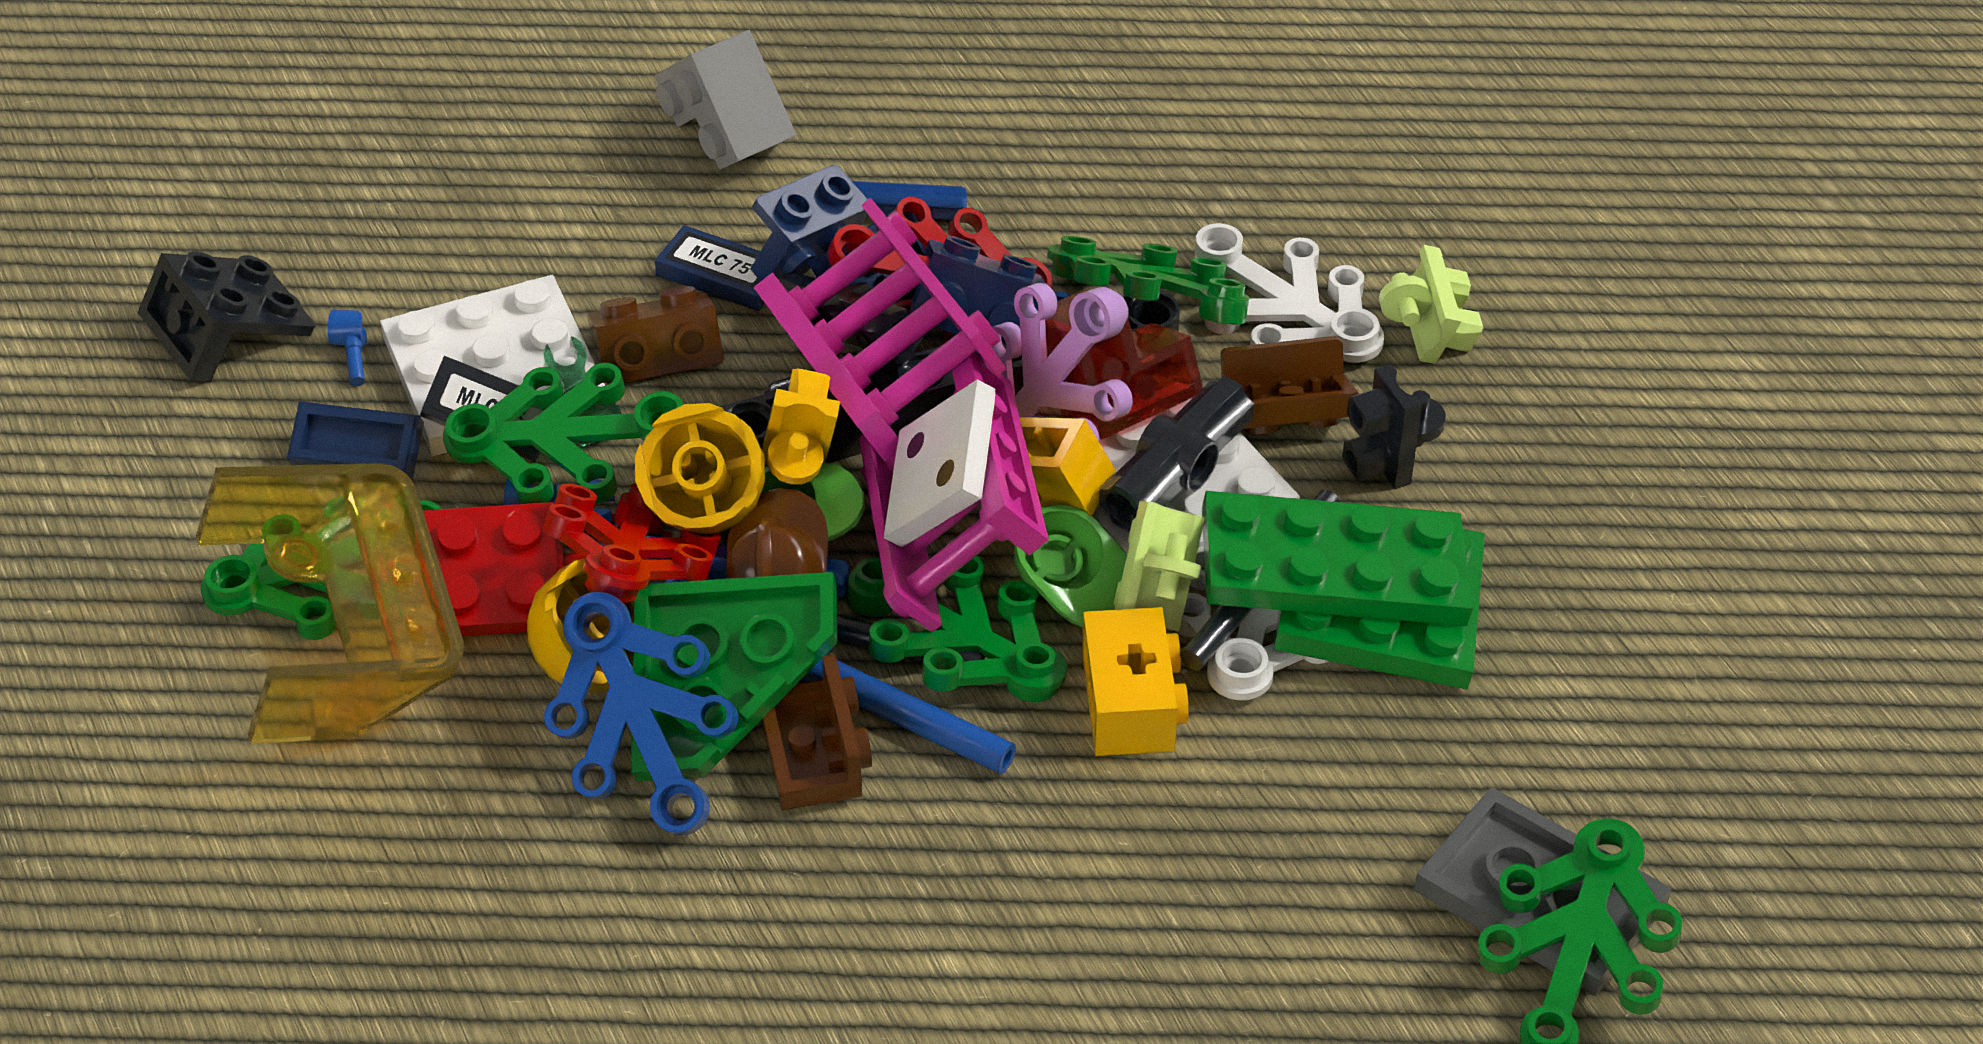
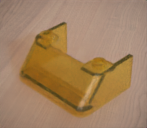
M380 463L215 468L196 533L198 546L263 544L269 565L280 576L295 582H324L347 662L270 666L247 733L250 744L358 737L448 681L455 674L463 655L464 642L415 485L406 473L394 466Z

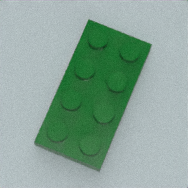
M1205 491L1201 510L1202 517H1205L1203 546L1207 604L1459 626L1468 625L1473 604L1461 513Z

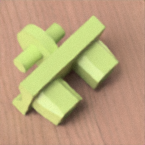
M1424 245L1419 252L1421 257L1419 268L1411 276H1408L1406 273L1395 274L1391 281L1381 290L1379 302L1382 313L1387 319L1403 322L1404 325L1410 326L1419 361L1436 364L1445 348L1469 352L1482 333L1483 324L1479 312L1462 309L1469 297L1471 287L1467 272L1446 268L1440 248Z
M1149 501L1139 502L1137 515L1132 520L1128 542L1130 545L1122 580L1118 582L1113 603L1115 610L1163 607L1166 630L1180 631L1191 580H1199L1202 568L1195 561L1205 517L1173 510Z

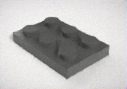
M1491 787L1417 873L1414 891L1482 931L1493 924H1505L1515 929L1576 901L1584 880L1541 896L1539 905L1530 912L1515 913L1506 909L1500 902L1499 878L1501 873L1507 867L1514 864H1526L1535 869L1573 852L1574 840L1577 834ZM1597 846V849H1598L1600 852H1602V853H1604V854L1612 855V854H1610L1609 852H1607V851H1605V850H1603V849H1601L1600 847ZM1639 870L1659 903L1668 904L1672 888ZM1516 882L1508 887L1512 893L1517 895H1525L1533 890L1530 885L1524 882ZM1613 887L1606 910L1632 950L1639 942L1637 935L1638 921ZM1651 922L1650 924L1647 925L1648 929L1651 927V925H1652L1654 922ZM1564 940L1527 957L1554 972ZM1593 948L1581 988L1596 996L1612 975L1595 948Z

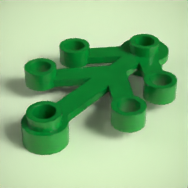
M1080 236L1061 237V244L1048 247L1047 258L1052 260L1051 273L1056 276L1088 285L1103 286L1109 284L1110 274H1114L1124 287L1123 294L1125 296L1140 300L1159 299L1160 288L1200 299L1198 316L1205 320L1231 325L1244 324L1246 322L1250 297L1244 294L1246 285L1242 282L1225 278L1227 264L1223 261L1196 257L1192 258L1190 269L1175 268L1178 250L1174 247L1149 243L1143 244L1141 255L1103 252L1096 249L1097 242L1095 240Z
M611 363L594 365L586 372L584 380L564 394L557 371L550 367H538L529 371L521 385L491 408L474 403L463 405L454 410L447 418L443 431V443L449 456L456 461L462 463L485 461L513 483L517 499L521 504L548 502L553 497L555 491L550 472L544 465L538 463L529 464L510 448V446L533 445L574 477L577 485L593 491L597 495L595 503H602L612 498L617 491L618 485L613 467L605 460L593 459L573 442L641 438L644 441L646 436L654 429L652 424L662 414L684 404L677 395L660 391L644 396L636 404L634 413L578 417L594 403L598 405H611L623 397L625 385L620 369ZM604 382H612L607 386H598ZM542 386H550L545 390H537ZM530 407L545 409L532 420L515 421ZM594 479H604L600 483L589 484V482H591ZM531 483H541L540 485L533 488H525L528 484Z
M340 491L329 495L322 504L323 512L303 539L298 516L293 511L287 509L273 510L262 518L260 523L261 530L242 555L223 556L213 561L207 567L200 587L203 602L208 609L221 615H239L251 609H257L295 621L298 633L303 638L309 640H320L329 636L336 628V619L333 605L327 598L322 596L302 598L277 589L298 583L358 602L361 614L369 620H386L392 617L399 608L397 591L382 593L380 577L366 578L341 569L402 551H406L408 555L414 558H419L425 544L424 510H438L442 508L428 500L408 502L396 511L393 517L394 528L333 546L331 545L339 534L353 532L363 522L361 502L356 494ZM341 511H349L344 514H337ZM280 529H287L283 532H275ZM295 548L288 559L268 565L276 552H285ZM377 597H385L384 599L379 601H371L372 599ZM313 616H322L316 620H307Z
M975 556L944 581L945 586L954 593L959 614L938 603L942 625L935 631L909 632L908 627L904 623L894 619H882L876 621L870 627L868 651L873 658L881 662L892 663L900 661L904 657L924 656L922 681L928 688L935 691H951L958 686L1006 683L1007 689L1016 698L1027 702H1042L1052 698L1066 680L1067 662L1064 656L1055 648L1041 643L1034 618L1038 592L1032 586L1022 580H1011L1001 585L997 611L1003 619L1009 621L1013 642L992 632L981 592L985 566L982 559L978 556ZM867 558L860 561L849 575L847 602L855 612L864 616L878 617L894 611L887 603L883 594L885 583L880 558ZM978 651L988 659L963 662V658L958 652Z
M1611 818L1592 821L1586 824L1576 835L1573 852L1535 869L1526 864H1514L1503 870L1500 875V902L1506 909L1515 913L1530 912L1539 905L1541 896L1584 880L1576 901L1515 929L1505 924L1490 925L1479 936V961L1486 970L1496 974L1511 972L1519 965L1521 959L1564 940L1543 1006L1531 1010L1522 1020L1519 1044H1578L1579 1028L1576 1020L1572 1017V1013L1593 948H1595L1617 983L1619 1001L1627 1011L1639 1015L1649 1014L1656 1010L1662 1001V976L1655 968L1646 964H1640L1606 910L1614 887L1638 921V939L1646 949L1656 953H1664L1674 949L1680 942L1682 917L1673 906L1659 903L1639 872L1644 862V842L1638 831L1626 822ZM1605 844L1614 845L1621 848V851L1608 855L1600 852L1597 846ZM1516 882H1524L1530 885L1533 890L1525 895H1517L1512 893L1508 887ZM1654 921H1663L1672 927V931L1659 935L1651 932L1647 925ZM1504 942L1511 946L1513 950L1507 955L1497 956L1490 953L1487 948L1492 943ZM1635 982H1643L1648 984L1653 989V992L1648 996L1640 997L1632 994L1628 990V986ZM1552 1025L1560 1028L1563 1033L1557 1038L1547 1039L1540 1036L1536 1030L1540 1026Z

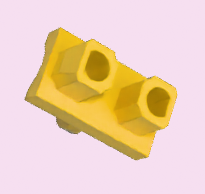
M798 368L793 369L788 391L776 389L762 452L765 456V464L768 465L771 473L780 481L788 484L807 483L819 474L822 464L826 462L840 401L827 399L830 376L827 374Z

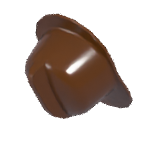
M777 488L762 492L756 507L740 524L730 528L727 539L726 579L827 572L828 529L825 514L815 500L799 490Z

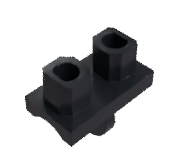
M1392 364L1375 369L1372 390L1349 397L1347 414L1350 424L1360 437L1344 441L1342 458L1358 481L1384 474L1393 488L1398 489L1411 484L1416 447H1420L1424 442L1432 441L1441 435L1444 431L1446 413L1443 407L1436 400L1431 399L1426 391L1418 390L1413 392L1412 395L1403 391L1396 381L1397 370Z

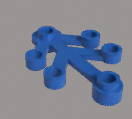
M604 592L585 594L572 603L564 618V635L574 651L557 698L553 699L545 709V725L550 732L564 739L577 738L586 731L590 717L583 702L600 664L610 688L585 758L581 759L572 771V784L581 795L595 800L606 798L614 791L617 784V773L612 765L628 724L657 787L650 801L652 818L659 827L676 835L692 834L698 831L707 821L710 812L709 798L699 785L684 779L653 710L694 723L702 733L709 737L724 738L730 735L737 726V709L733 703L720 695L701 697L636 675L625 650L664 660L673 672L684 678H695L704 673L710 662V653L707 646L695 636L684 634L673 637L632 623L627 607L613 595ZM607 616L610 622L609 631L602 638L593 639L589 633L590 623L596 617ZM686 645H695L698 650L697 661L691 667L680 668L677 663L679 650ZM714 705H723L727 713L724 724L718 728H708L705 723L706 712ZM566 706H574L577 712L576 722L568 729H560L557 725L558 712ZM593 766H601L605 774L603 784L598 789L588 790L584 783L586 772ZM690 796L694 802V811L688 819L679 821L673 815V805L678 798Z

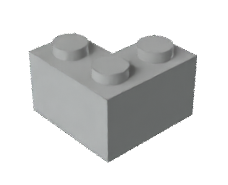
M750 29L695 52L654 75L658 83L656 87L657 98L664 112L668 116H673L677 127L697 119L700 126L698 130L700 144L706 155L711 159H715L719 170L797 135Z

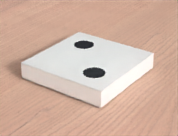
M977 379L899 431L884 539L903 547L982 498L996 395L995 388Z

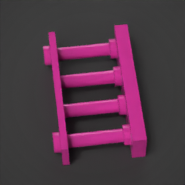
M869 198L861 206L879 229L877 233L802 290L797 285L787 292L774 273H771L753 288L814 370L830 376L829 390L840 401L841 406L886 462L896 454L898 436L890 425L899 419L896 412L975 352L980 355L996 376L1007 368L992 349L1001 339L981 312L977 310L969 317L910 246L918 238L901 215L895 210L886 217L876 203ZM892 251H895L905 263L903 266L827 323L822 319L813 326L811 321L820 315L817 311L820 306ZM920 283L932 296V298L855 357L848 353L839 360L836 356L846 349L843 345L844 341ZM947 317L959 329V333L882 392L875 388L867 395L864 393L863 389L872 383L869 379L871 375Z
M973 353L952 369L956 388L953 395L977 379L995 388L996 395L983 493L980 500L903 547L884 539L896 454L885 462L864 435L859 437L863 460L861 471L868 488L885 583L883 588L884 597L889 606L899 616L903 618L911 616L931 632L942 625L935 588L996 539L1002 542L1007 539L1029 556L1049 541L1011 381L1002 374L996 376L985 361L976 353ZM981 504L982 509L979 511L980 519L929 559L927 546Z

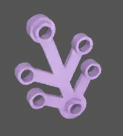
M1036 283L1019 289L1014 298V308L1020 318V328L1012 322H1005L992 327L1000 339L1002 336L1006 342V349L1003 347L1002 341L994 345L992 349L1007 368L1001 374L1011 381L1019 417H1033L1042 406L1093 413L1102 421H1111L1128 414L1132 407V394L1128 386L1121 380L1112 379L1095 386L1063 382L1096 342L1114 337L1121 332L1128 318V307L1124 298L1119 293L1106 287H1098L1075 296L1069 308L1072 329L1047 358L1045 320L1052 318L1056 313V295L1051 287L1044 283ZM1033 296L1038 302V311L1034 307ZM1022 355L1024 386L1015 396L1012 360ZM1107 393H1109L1113 399V407L1108 402ZM1077 418L1085 419L1087 421L1088 425L1090 426L1091 430L1093 431L1094 435L1099 441V433L1096 426L1086 418Z

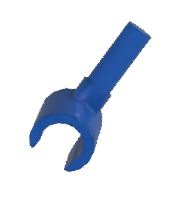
M332 309L328 317L330 345L345 346L349 382L352 386H360L365 382L361 353L362 346H365L367 342V333L364 326H362V313L358 310Z

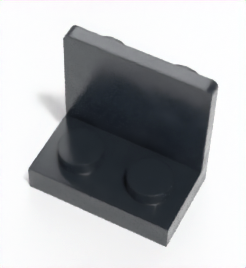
M198 251L189 252L187 255L161 253L137 312L190 381L202 382L212 381L220 359L227 351L228 341L232 332L311 336L316 326L314 321L300 306V301L286 289L273 273L272 267L264 260L250 255H243L237 259L213 257Z

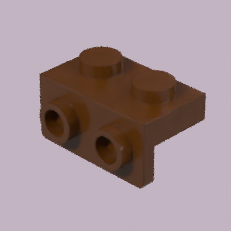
M682 286L660 292V300L637 304L634 297H622L602 302L600 304L601 311L587 313L590 334L598 347L600 362L616 365L621 371L624 382L721 364L724 357L716 308L705 292L696 293L695 287Z
M1337 336L1228 347L1222 349L1220 353L1221 379L1225 376L1241 384L1247 397L1254 403L1253 419L1243 428L1248 433L1269 434L1280 430L1283 424L1304 422L1311 427L1337 425L1341 422V418L1348 417L1349 397L1359 394L1357 389L1344 375L1343 343Z
M835 654L822 656L823 680L796 684L761 720L782 811L862 797L861 769L872 767L870 742L866 727L854 729L851 717L859 716L854 679L852 676L841 678Z

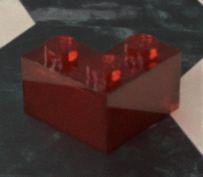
M1082 290L1057 301L1055 315L1045 320L1047 358L1072 329L1069 318V308L1072 300L1078 294L1089 290ZM1127 318L1121 332L1114 337L1096 342L1063 382L1095 386L1112 379L1121 380L1128 386L1132 394L1133 402L1129 413L1111 421H1102L1093 413L1060 409L1062 418H1086L1090 420L1098 430L1099 439L1103 440L1193 398L1203 388L1191 336L1154 323L1131 331L1129 319ZM1107 393L1108 402L1113 407V399L1111 395Z

